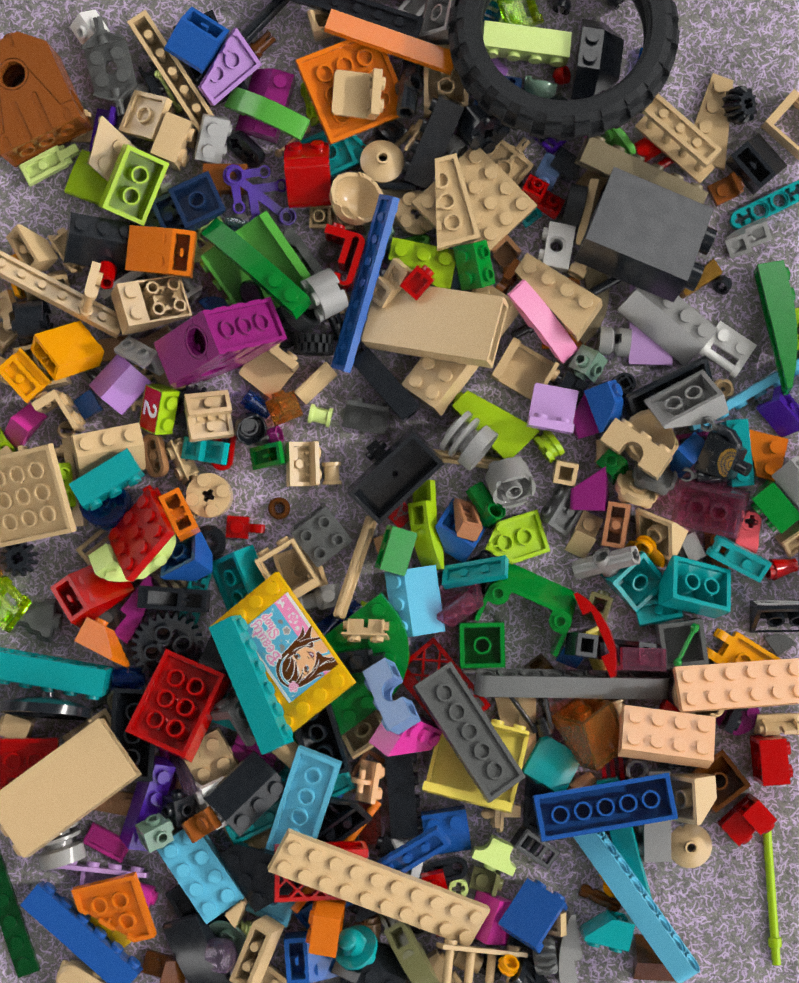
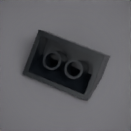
M71 212L68 220L63 263L91 267L92 261L98 263L109 261L116 266L117 272L129 273L130 271L125 270L130 225L138 226L139 224Z
M253 750L203 799L224 823L240 837L283 795L286 783Z

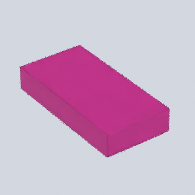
M95 822L91 824L83 839L85 845L119 863L123 862L129 850L121 841L119 835Z

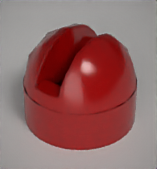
M567 66L558 67L553 71L552 78H554L556 84L563 85L570 82L571 74Z

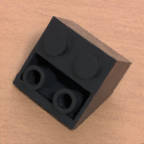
M759 133L744 143L726 160L729 168L737 176L741 177L744 185L753 195L787 167L786 163Z

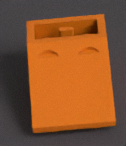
M130 225L125 270L193 278L197 241L196 231Z

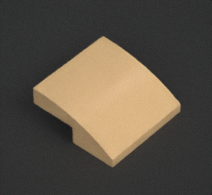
M228 390L184 394L185 415L190 442L230 438L235 435Z

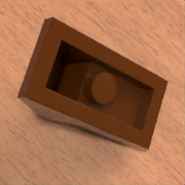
M147 949L142 973L161 978L160 983H185L186 978L174 956Z

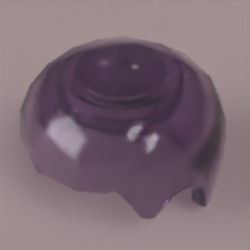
M212 938L209 940L205 949V960L213 964L214 967L211 970L219 974H226L233 970L238 954L232 940L227 938Z

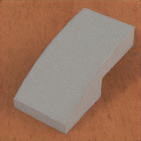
M764 217L736 230L724 240L729 255L733 259L752 252L751 247L772 240V236Z

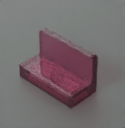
M620 647V666H617V671L666 672V649Z

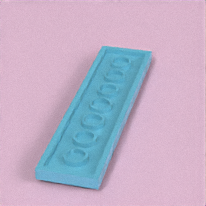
M302 745L297 748L265 849L274 851V844L281 843L288 828L317 839L342 761ZM273 902L257 912H254L248 903L245 911L260 917L267 914L287 928L293 914V910L290 908L295 902Z

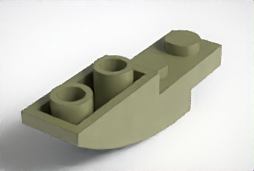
M378 913L385 928V936L411 983H440L421 943L417 941L410 925Z

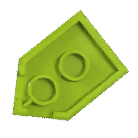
M538 509L497 522L485 550L495 556L506 555L509 559V564L550 552Z

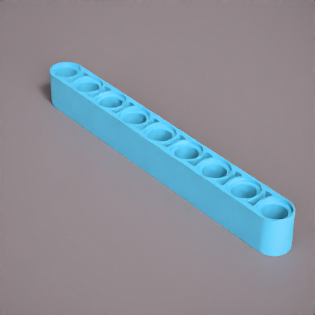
M605 832L574 836L576 842L677 983H683L699 973L700 967Z

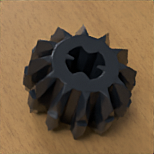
M737 86L726 91V96L722 98L724 102L722 108L725 110L724 116L728 117L729 123L742 125L754 120L758 103L755 102L756 95L752 94L751 88Z
M27 542L5 546L8 552L0 553L1 556L6 557V560L0 561L1 565L7 564L4 571L10 572L12 570V576L14 577L18 576L19 573L24 577L27 575V571L33 572L34 568L31 564L38 565L39 561L33 560V557L38 556L39 553L31 552L35 546L33 544L27 546ZM20 555L23 557V561L17 563L18 560H15V556Z

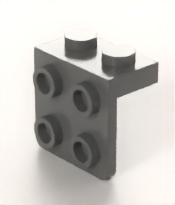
M233 687L229 691L230 694L220 700L210 714L214 721L229 719L246 746H253L256 742Z

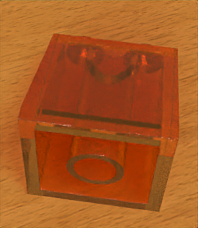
M574 698L552 715L553 723L581 767L598 771L618 756L620 724L612 701Z

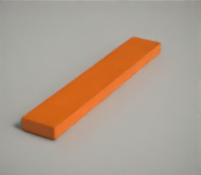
M334 9L330 11L324 32L451 75L454 65L449 49Z

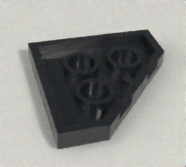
M239 841L219 854L254 912L274 902V874L268 872V865L274 856V851L248 846V843ZM292 881L296 886H298V885L300 884V883H297V882ZM286 882L279 888V895H287L294 888Z

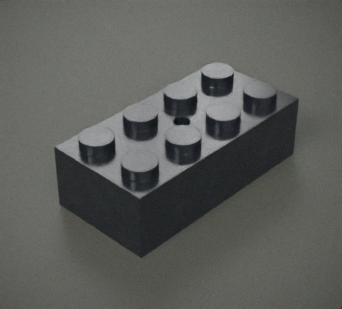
M411 427L348 487V494L380 525L444 465L443 459ZM397 471L398 475L393 476L392 472Z

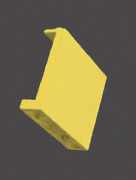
M491 719L494 729L522 770L530 732L526 731L524 726L513 724V727L505 726L501 720ZM442 733L438 744L434 746L426 781L424 780L422 790L427 793L511 814L519 782L492 802L487 803Z

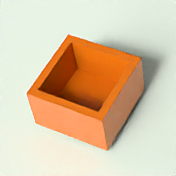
M345 900L313 901L308 920L310 929H308L306 943L310 944L308 953L336 958L339 934L343 929Z

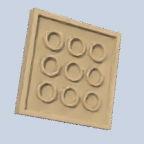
M470 148L458 160L481 237L480 240L474 242L487 240L489 250L491 251L537 208V204L481 148L477 150ZM434 181L412 202V206L436 229Z
M53 443L0 455V547L77 531Z

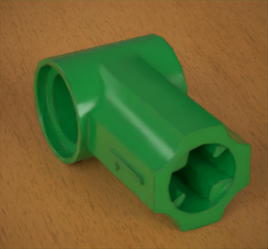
M483 482L475 484L466 491L478 510L481 524L484 527H493L505 516L506 509L501 504L494 503L491 494Z

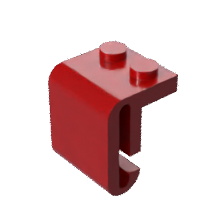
M315 140L311 143L291 142L285 145L284 171L289 209L331 206L329 194L332 181L329 142Z
M335 222L332 225L326 224L324 230L326 241L343 246L338 260L339 270L346 272L353 248L357 245L347 279L342 281L341 274L334 272L340 281L338 283L340 290L344 289L346 292H350L353 290L365 247V239L359 233L346 230L342 224Z

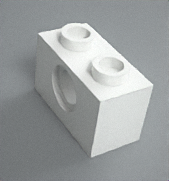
M550 221L548 228H543L541 240L545 241L544 249L539 250L538 260L556 271L567 273L576 226ZM557 242L561 245L562 250L555 252L551 249L550 244Z

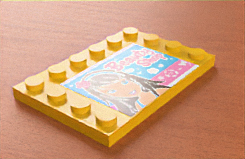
M279 572L273 573L212 624L214 625L235 615H241L245 619L250 638L257 646L256 652L258 657L266 667V676L274 686L277 702L283 707L285 721L293 732L357 683Z

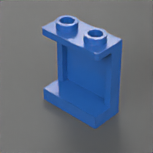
M527 878L498 922V925L503 931L540 954L544 947L542 944L544 938L562 910L566 911L568 906L564 901L565 897L556 891L551 893L546 890V885L535 879L533 882Z

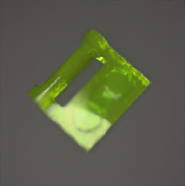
M497 0L504 23L532 27L543 23L544 18L539 13L535 0H526L531 14L530 18H527L522 0Z
M8 576L0 577V627L2 630L10 633L30 607L31 600L28 596L22 595ZM7 592L16 600V606L4 596Z

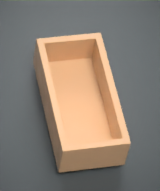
M624 705L620 714L618 757L708 769L714 762L716 717Z

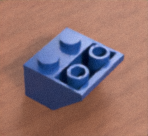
M191 6L180 18L164 50L198 72L203 73L216 58L228 37L229 30Z

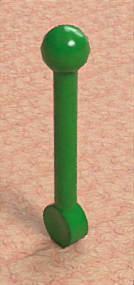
M693 623L691 625L690 633L678 657L673 660L675 666H681V659L694 634L699 630L698 624Z

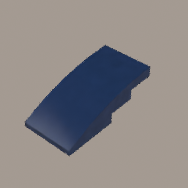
M209 171L169 188V193L156 198L144 226L196 231L226 212L227 210Z

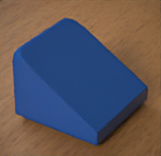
M91 389L74 400L84 420L104 410Z
M562 646L556 661L576 669L584 657L564 655L565 647Z

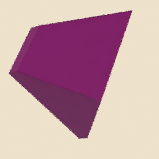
M605 466L574 488H571L570 510L607 512L609 484Z

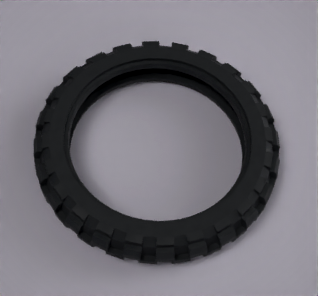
M456 0L455 6L450 8L448 39L451 59L467 93L475 98L478 106L489 116L493 115L501 120V124L515 131L519 129L528 132V136L541 139L554 137L558 138V141H566L584 136L592 138L605 134L607 130L617 129L630 122L635 115L642 113L662 90L673 67L679 44L680 31L678 30L679 16L677 6L673 0H632L643 26L644 41L640 58L630 73L618 84L605 92L584 99L553 100L536 96L510 82L497 69L486 50L482 34L483 18L491 0Z

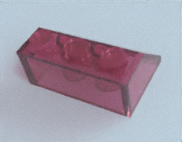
M695 479L689 482L679 480L671 521L683 527L737 539L746 515L750 492L719 484L695 482Z

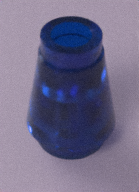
M250 389L240 402L244 405V409L257 413L265 419L274 410L257 390L254 392Z

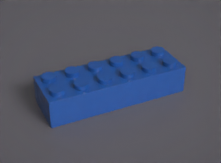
M669 773L532 796L540 842L678 819Z

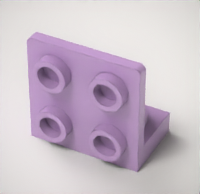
M535 383L526 427L571 435L575 426L573 420L579 392L573 389Z

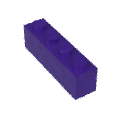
M155 756L153 782H137L120 834L121 841L128 849L147 851L140 843L135 825L150 815L161 814L162 796L168 794L176 769L167 757Z

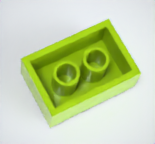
M123 144L98 207L144 226L169 163L133 146Z

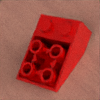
M92 565L68 574L50 587L70 623L80 629L87 617L95 620L96 617L105 613L136 590L131 581L114 582L99 577L95 574Z

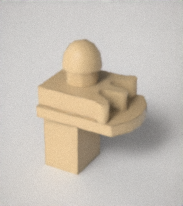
M514 804L511 814L485 808L481 811V816L484 819L490 818L492 828H496L498 833H502L504 817H520L521 806Z

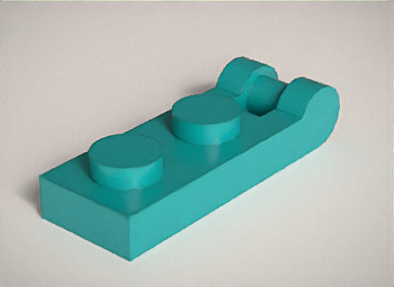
M719 533L714 537L713 540L715 542L713 545L709 546L705 551L711 558L759 583L772 565L769 560L730 541ZM722 546L727 548L724 554L719 552Z

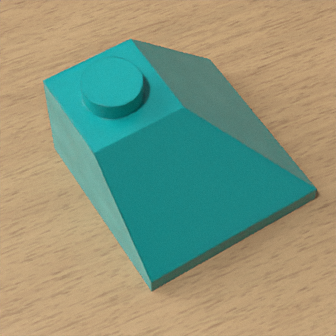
M644 551L639 552L640 564L619 569L612 577H604L603 574H600L609 587L635 612H638L659 591V582L663 576Z

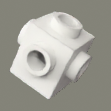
M96 10L80 12L70 25L71 30L82 45L95 34L96 29L93 18L99 16ZM103 22L104 28H105L108 32H110V30L108 29V27L106 26V24Z

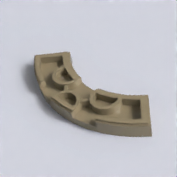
M587 266V273L583 278L586 290L607 280L606 274ZM609 289L596 295L602 299L603 306L581 337L580 341L582 344L587 343L592 338L605 318L609 303Z

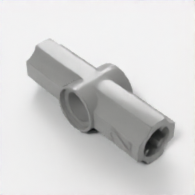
M629 546L610 551L608 548H601L591 557L573 561L572 568L577 579L603 574L604 577H612L619 569L640 564L641 558L636 546Z

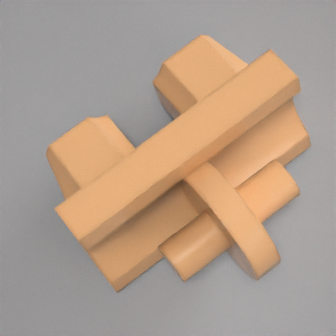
M361 759L358 778H351V782L357 784L355 800L375 804L376 800L382 799L383 791L378 787L379 778L383 779L386 773V768L381 766L382 763Z

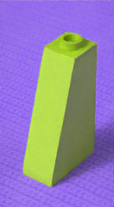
M468 390L464 394L460 391L452 401L454 404L451 408L460 417L466 411H470L473 414L468 424L475 418L480 419L479 425L476 428L477 431L487 425L498 433V437L491 448L502 459L514 457L540 432L536 428L526 427L527 423Z

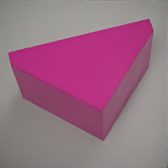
M30 402L10 418L4 435L18 449V446L25 445L48 416L35 411Z

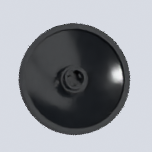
M41 692V696L14 698L0 702V713L24 717L91 720L93 713L92 709L84 705L56 698L55 693Z

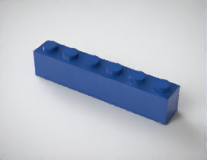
M42 881L37 884L20 904L24 910L105 982L132 983L143 970L137 958L127 955L123 951V946L117 941L112 942L107 937V933L103 928L96 927L90 922L88 915L78 912L73 907L74 904L69 898L62 897L56 892L57 888L52 883Z

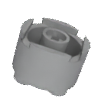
M330 268L300 281L302 290L308 295L312 303L308 309H314L315 316L319 322L328 319L349 306L344 289L340 290L338 286L340 281Z
M514 456L500 461H493L488 465L489 470L486 473L485 480L495 504H501L503 508H515L526 503V498L530 494L531 496L534 495L536 484L522 457Z

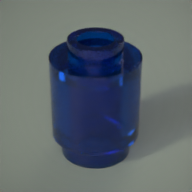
M119 667L112 671V687L140 689L141 686L145 685V672L141 673V668Z

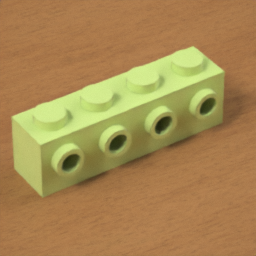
M484 21L482 27L483 40L491 59L500 57L507 58L509 61L522 60L528 61L531 64L545 63L553 67L566 66L570 58L572 32Z

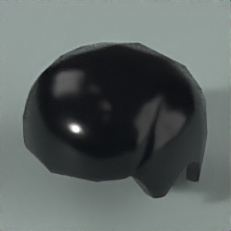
M254 412L241 414L235 420L233 426L237 440L248 446L259 442L265 436L267 430L264 418Z

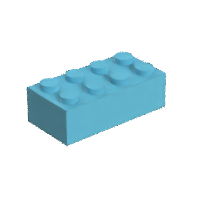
M182 828L173 835L174 841L161 849H157L206 924L245 897L208 834L197 842L192 843Z

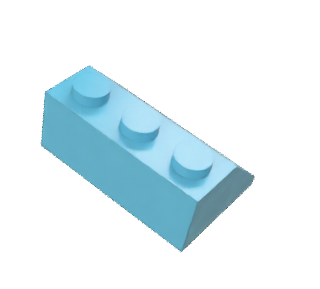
M436 565L408 568L405 576L384 572L388 601L401 617L408 634L407 637L445 631Z

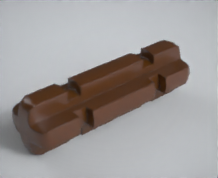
M587 884L580 886L579 896L589 898L590 901L603 907L608 906V909L611 911H619L621 904L617 898H611L596 888L593 890Z

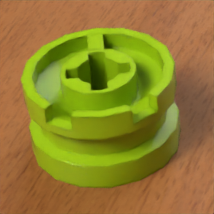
M544 430L543 434L534 437L533 441L542 452L544 458L549 463L555 461V457L565 454V451L551 431Z

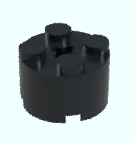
M474 102L464 108L458 121L459 127L457 131L473 150L481 148L486 154L493 152L496 145L510 132V128L501 124V120L493 115L489 116L478 105H474Z
M37 299L12 303L15 320L11 322L12 331L14 334L18 333L20 346L32 344L34 334L53 329V323H50L48 315L52 314L48 302Z

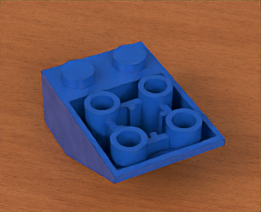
M307 931L285 933L284 951L287 983H313L339 977L331 973L336 958L308 953L310 944L306 943Z

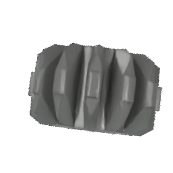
M547 936L542 942L544 947L540 954L533 950L535 971L538 975L544 976L556 974L558 971L555 940L552 936Z

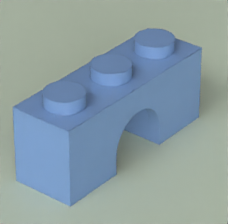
M383 658L363 671L366 679L364 680L365 686L374 697L373 704L380 711L383 718L381 719L382 725L387 731L399 735L421 721L411 700L403 696L395 701L392 699L393 690L403 683L394 662Z

